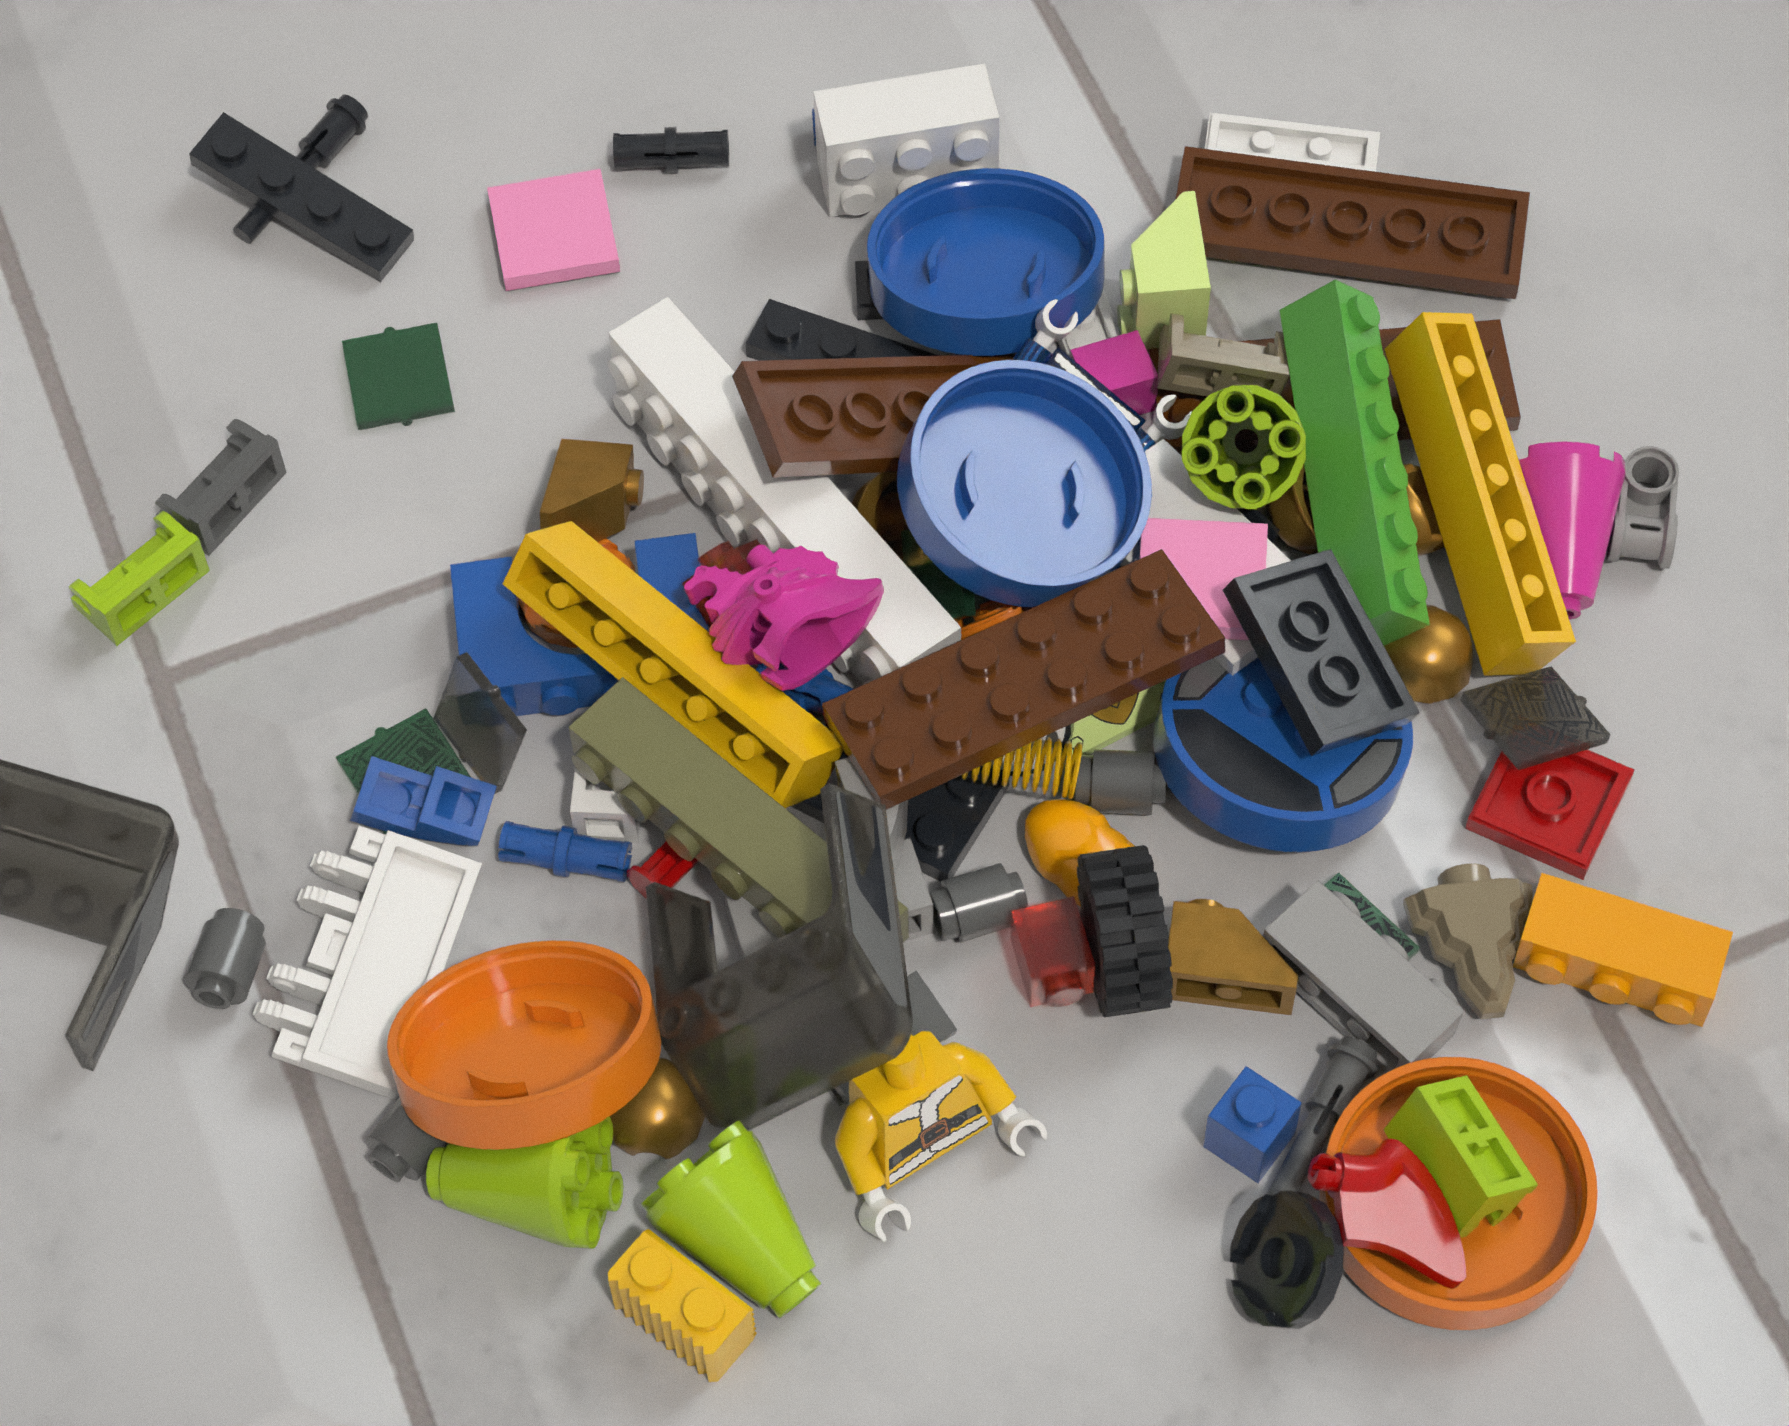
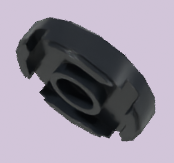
M1280 1191L1275 1195L1266 1194L1255 1200L1239 1220L1230 1247V1262L1237 1263L1236 1273L1238 1280H1231L1234 1296L1246 1315L1261 1325L1274 1328L1301 1329L1319 1319L1334 1300L1343 1274L1344 1245L1338 1222L1324 1202L1308 1193Z

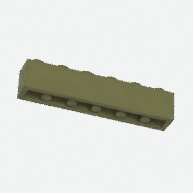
M622 677L568 727L573 749L572 762L588 781L596 785L603 781L617 793L620 804L634 819L642 823L649 819L661 829L669 846L680 857L687 861H692L696 858L711 871L714 882L726 895L734 900H739L743 897L759 910L762 922L773 934L783 940L792 937L807 950L809 960L824 976L831 980H835L839 976L853 989L857 990L875 972L874 967L853 934L844 856L625 678ZM859 869L861 876H864L865 873ZM894 897L899 944L901 946L909 938L908 908Z

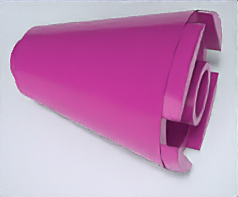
M1562 441L1528 446V457L1519 459V463L1569 620L1580 617L1581 610L1591 607L1594 603L1625 479V462L1622 455L1615 451L1613 461L1600 457V446L1590 443Z

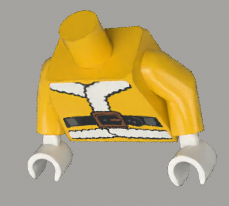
M921 1031L914 1036L904 1032L895 1033L888 1036L882 1042L880 1057L854 1072L849 1079V1105L845 1110L835 1135V1146L855 1194H863L865 1199L860 1207L859 1223L864 1230L884 1242L887 1241L881 1227V1222L884 1215L888 1212L893 1223L902 1230H909L911 1225V1216L907 1208L886 1197L881 1186L884 1185L887 1190L989 1127L992 1125L990 1116L998 1115L1000 1118L998 1124L1000 1138L1020 1156H1026L1023 1149L1016 1142L1017 1134L1023 1127L1030 1125L1039 1137L1044 1141L1047 1140L1045 1126L1028 1110L1016 1108L1013 1101L1017 1096L989 1057L984 1053L954 1041L942 1046L930 1031Z

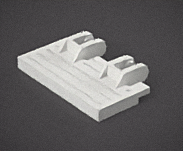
M359 825L349 854L374 862L375 866L321 850L314 854L310 867H312L315 874L325 878V880L328 879L339 885L364 893L362 900L358 901L330 890L326 891L309 885L301 888L296 900L300 908H303L306 912L324 918L306 966L333 975L332 980L300 968L279 963L270 967L266 978L270 986L282 992L321 1005L319 1015L265 999L257 1002L252 1015L255 1016L257 1022L280 1032L271 1057L397 1100L399 1093L387 1051L388 1034L391 1025L405 1002L426 982L443 972L482 863L389 830L385 835Z

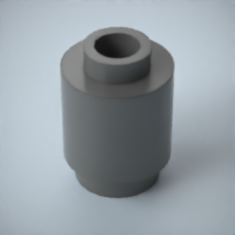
M1094 749V755H1081L1076 783V802L1091 806L1100 813L1152 815L1153 802L1165 803L1166 782L1158 765L1155 764V752Z
M1001 863L941 881V888L929 892L933 903V920L942 941L957 937L958 941L962 943L1019 925V911L1028 908L1026 892L1019 874L1016 871L1007 874Z
M222 908L215 912L213 919L205 922L184 977L186 986L193 992V997L199 1003L215 1009H226L230 1005L243 1003L247 999L266 946V941L262 936L265 927L256 916L240 909Z
M400 1097L366 1137V1143L372 1150L368 1160L380 1173L395 1182H400L403 1177L417 1181L427 1170L428 1160L432 1151L436 1147H445L447 1145V1142L429 1135L413 1123L403 1109Z

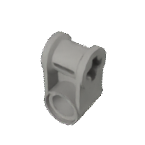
M1645 446L1633 450L1627 456L1625 461V479L1607 547L1606 557L1608 561L1617 562L1620 556L1657 561L1660 568H1670L1675 550L1678 516L1675 513L1679 468L1674 457L1666 450L1655 446ZM1637 482H1647L1656 488H1646Z

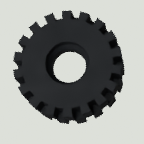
M1140 845L1079 854L1080 856L1077 859L1079 885L1077 887L1078 898L1081 904L1080 917L1085 937L1083 939L1085 951L1088 954L1090 976L1093 979V990L1095 998L1098 1000L1100 1013L1106 1018L1170 1008V1003H1172L1173 999L1171 991L1173 989V978L1170 971L1172 966L1171 953L1168 949L1167 941L1169 935L1163 912L1165 909L1163 899L1159 894V880L1157 872H1154V862L1147 846Z

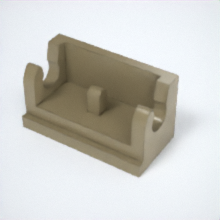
M1173 313L1170 314L1169 325H1163L1160 332L1157 388L1209 396L1231 385H1258L1281 395L1290 377L1283 332L1276 331L1274 343L1268 342L1267 346L1185 333L1183 315Z

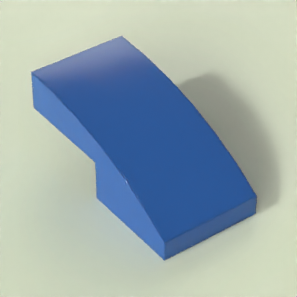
M371 756L350 821L417 839L478 846L497 786L436 766L431 776Z

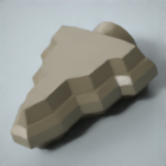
M1467 863L1456 865L1440 873L1437 878V886L1422 889L1418 893L1404 898L1403 906L1412 933L1426 937L1433 959L1453 969L1458 992L1481 1020L1504 1017L1515 983L1512 960L1516 956L1524 925L1533 902L1532 885L1523 883L1520 879H1491L1489 868L1482 864Z

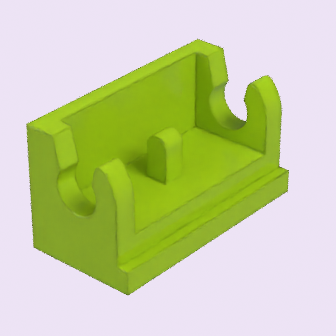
M161 511L153 518L159 525L155 530L156 535L94 585L89 587L82 580L76 579L68 586L75 594L70 598L73 606L116 646L121 644L210 571L199 538L186 530L165 511Z
M1467 1075L1417 1087L1384 1128V1132L1389 1139H1396L1405 1144L1429 1170L1450 1207L1460 1238L1468 1236L1484 1217L1487 1218L1491 1226L1497 1225L1512 1212L1526 1194L1532 1193L1538 1186Z

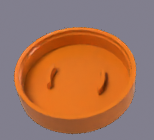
M550 940L520 943L497 948L468 958L439 973L419 988L399 1010L388 1034L387 1051L402 1107L416 1126L429 1135L450 1144L476 1149L499 1150L530 1147L566 1138L584 1131L616 1113L641 1091L654 1073L661 1053V1035L650 986L641 970L624 956L597 945L575 941Z
M1466 1057L1423 1059L1402 1065L1379 1076L1363 1088L1344 1109L1333 1129L1326 1154L1332 1157L1338 1152L1357 1155L1372 1154L1383 1140L1389 1139L1384 1132V1128L1417 1087L1468 1076L1538 1186L1532 1193L1526 1194L1512 1212L1500 1223L1491 1226L1487 1218L1484 1217L1468 1236L1461 1238L1466 1264V1278L1457 1288L1450 1289L1444 1287L1401 1260L1377 1250L1344 1246L1343 1257L1344 1271L1362 1291L1381 1306L1413 1322L1448 1330H1478L1504 1325L1528 1315L1549 1301L1566 1283L1580 1260L1593 1227L1598 1195L1597 1176L1588 1144L1571 1115L1559 1101L1540 1085L1512 1069L1496 1063ZM1328 1190L1319 1191V1200L1327 1205L1336 1219L1334 1198L1330 1197Z

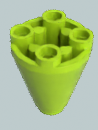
M1231 385L1210 394L1192 411L1182 434V462L1191 482L1208 499L1229 508L1257 509L1278 500L1297 481L1306 460V433L1297 411L1280 394L1258 385ZM1243 429H1250L1258 436V445L1251 452H1242L1235 445V436Z
M608 1117L600 1123L574 1135L530 1147L499 1150L476 1149L448 1144L447 1147H436L432 1151L427 1164L426 1183L428 1193L433 1200L443 1201L448 1208L563 1247L594 1249L599 1242L607 1211H618L623 1198L624 1186L622 1175L619 1171H612L610 1152L613 1140L612 1120Z
M739 1120L715 1137L708 1144L710 1150L694 1164L687 1158L664 1175L657 1182L659 1188L648 1196L641 1205L647 1212L645 1217L654 1228L759 1307L765 1309L770 1306L780 1319L811 1295L822 1283L812 1272L816 1264L760 1140L752 1130L748 1131Z

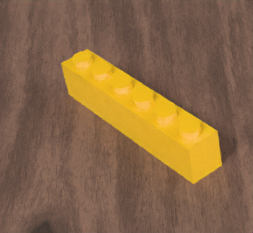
M1422 312L1384 350L1484 676L1535 674L1576 642L1473 315L1472 313Z
M572 521L525 534L503 582L507 589L618 680L622 677L625 678L784 808H788L822 792L835 768V761L839 760L844 751L831 730L780 689L764 681L761 674L749 664H725L721 660L723 653L715 651L712 646L716 639L715 637L711 636L700 624Z

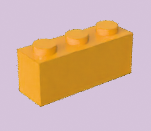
M1541 873L1513 968L1526 971L1531 978L1545 984L1556 985L1564 983L1589 991L1593 997L1608 1004L1620 1005L1627 1003L1653 1011L1658 1018L1676 1025L1691 1023L1703 1027L1715 999L1733 932Z

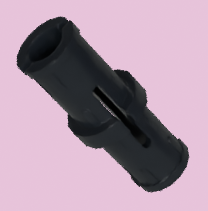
M665 127L664 133H613L615 170L666 167V173H678V167H729L728 129L706 132H677V127Z

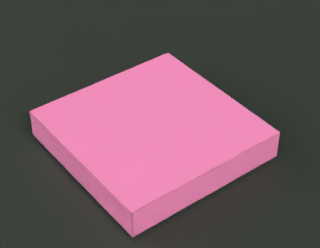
M601 169L487 188L506 291L620 272L619 258Z
M1148 518L1141 534L1140 559L1162 549L1223 633L1225 639L1249 640L1223 589L1236 577L1266 569L1268 524Z

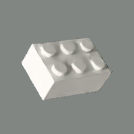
M985 63L813 91L817 165L830 218L844 215H863L870 211L883 209L900 193L918 183L939 175L969 169L999 168L1000 117Z

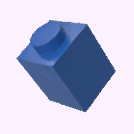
M1245 1066L1208 1115L1203 1147L1259 1184L1296 1134L1302 1102Z

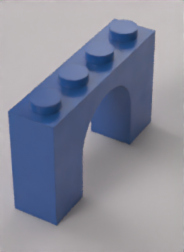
M696 533L635 540L639 576L709 632L704 605L705 598L698 604L693 605L689 602L684 589L686 582L694 577L696 568L700 566ZM512 556L450 564L462 692L470 723L478 721L495 724L504 723L516 716L539 713L566 715L578 708L591 707L619 681L588 654H564L550 650L537 643L526 632L521 621L518 597L503 585L513 562Z

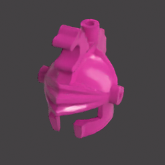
M763 544L754 547L749 552L746 560L753 570L748 573L729 572L727 567L719 569L716 565L713 567L701 565L696 568L694 577L684 585L689 602L693 605L698 604L707 596H714L704 605L709 619L713 623L709 629V634L716 638L712 646L715 651L723 653L721 660L725 664L732 665L765 664L768 668L761 672L762 679L781 691L795 689L805 684L842 655L866 629L875 615L884 593V586L879 578L861 580L838 576V562L828 559L823 551L815 552L807 550L803 546H798L792 549L779 548L773 553ZM781 663L786 670H778L779 664Z

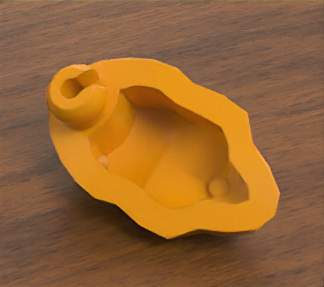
M1066 799L1042 801L1031 809L1025 820V840L1029 855L1036 869L1045 879L1056 884L1067 898L1080 907L1077 887L1079 885L1077 878V859L1080 856L1079 854L1135 846L1122 833L1112 828L1102 813L1076 801Z

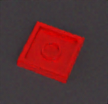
M1525 724L1526 729H1527L1531 734H1533V735H1535V736H1537V737L1543 738V737H1541V736H1539V735H1536V733H1535V734L1532 733L1533 731H1530V729H1528V728H1527V725ZM1514 725V729L1528 734L1522 726ZM1529 725L1534 730H1536V732H1539V734L1547 737L1545 731L1536 728L1532 725ZM1512 730L1513 737L1518 736L1516 743L1507 739L1468 817L1465 829L1584 880L1632 780L1635 769L1565 739H1560L1559 743L1566 744L1565 746L1561 747V745H1558L1554 749L1558 739L1557 736L1554 737L1550 746ZM1549 733V739L1543 741L1549 743L1553 734ZM1525 738L1529 740L1530 745L1528 747L1521 746L1519 739ZM1526 740L1521 741L1523 745H1527ZM1512 745H1515L1536 755H1530L1526 752L1514 748ZM1531 745H1540L1538 752L1532 751L1530 749ZM1546 747L1549 749V751L1547 749H1544L1546 752H1543L1541 748Z

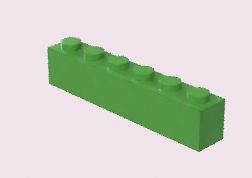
M1335 279L1279 311L1295 410L1306 433V460L1304 467L1318 553L1329 549L1332 550L1383 646L1430 625L1426 605L1428 591L1425 580L1421 575L1417 553L1418 532L1411 518L1407 495L1408 475L1402 464L1397 437L1399 423L1396 413L1392 408L1387 379L1389 377V365L1383 355L1378 326L1380 323V313L1374 302V297Z

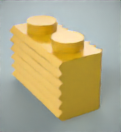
M650 1229L644 1230L608 1271V1282L615 1310L623 1309L625 1318L634 1317L635 1325H644L646 1334L655 1333L656 1342L665 1341L666 1349H675L677 1358L686 1357L687 1366L696 1365L698 1374L707 1373L708 1382H718L750 1345L757 1334L755 1332L756 1327H754L756 1323L754 1322V1309Z

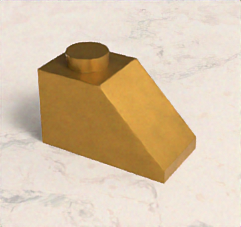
M561 438L539 512L540 530L572 521L597 542L625 530L631 505H641L644 489L643 470L634 469L633 444Z
M1210 899L1173 902L1168 943L1172 966L1170 967L1173 978L1172 1000L1292 1015L1298 975L1239 909L1224 907L1219 902Z

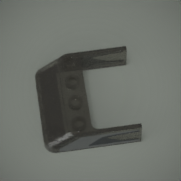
M0 759V914L107 946L65 1034L81 1068L94 1071L161 930L179 847V835L171 816L160 806Z
M830 783L822 787L820 791L832 884V900L829 908L817 919L719 971L717 970L711 902L656 882L646 886L661 1044L689 1086L705 1117L713 1126L726 1129L740 1120L744 1127L750 1131L891 1061L906 1047L912 1032L913 1016L886 805Z

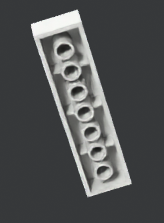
M669 297L608 332L612 359L608 360V368L616 384L617 393L613 395L616 409L627 424L632 426L637 423L647 434V441L652 452L663 465L672 463L679 471L682 483L693 501L699 506L706 503L717 515L716 520L721 532L733 546L736 547L742 544L750 552L754 547L763 544L773 553L779 548L792 549L803 546L810 551H823L828 559L838 562L839 569L837 575L842 578L861 580L879 578L882 580L884 593L875 615L858 639L833 662L840 671L845 673L850 670L864 685L961 641V627L827 475L772 477L732 378L734 374L733 369Z

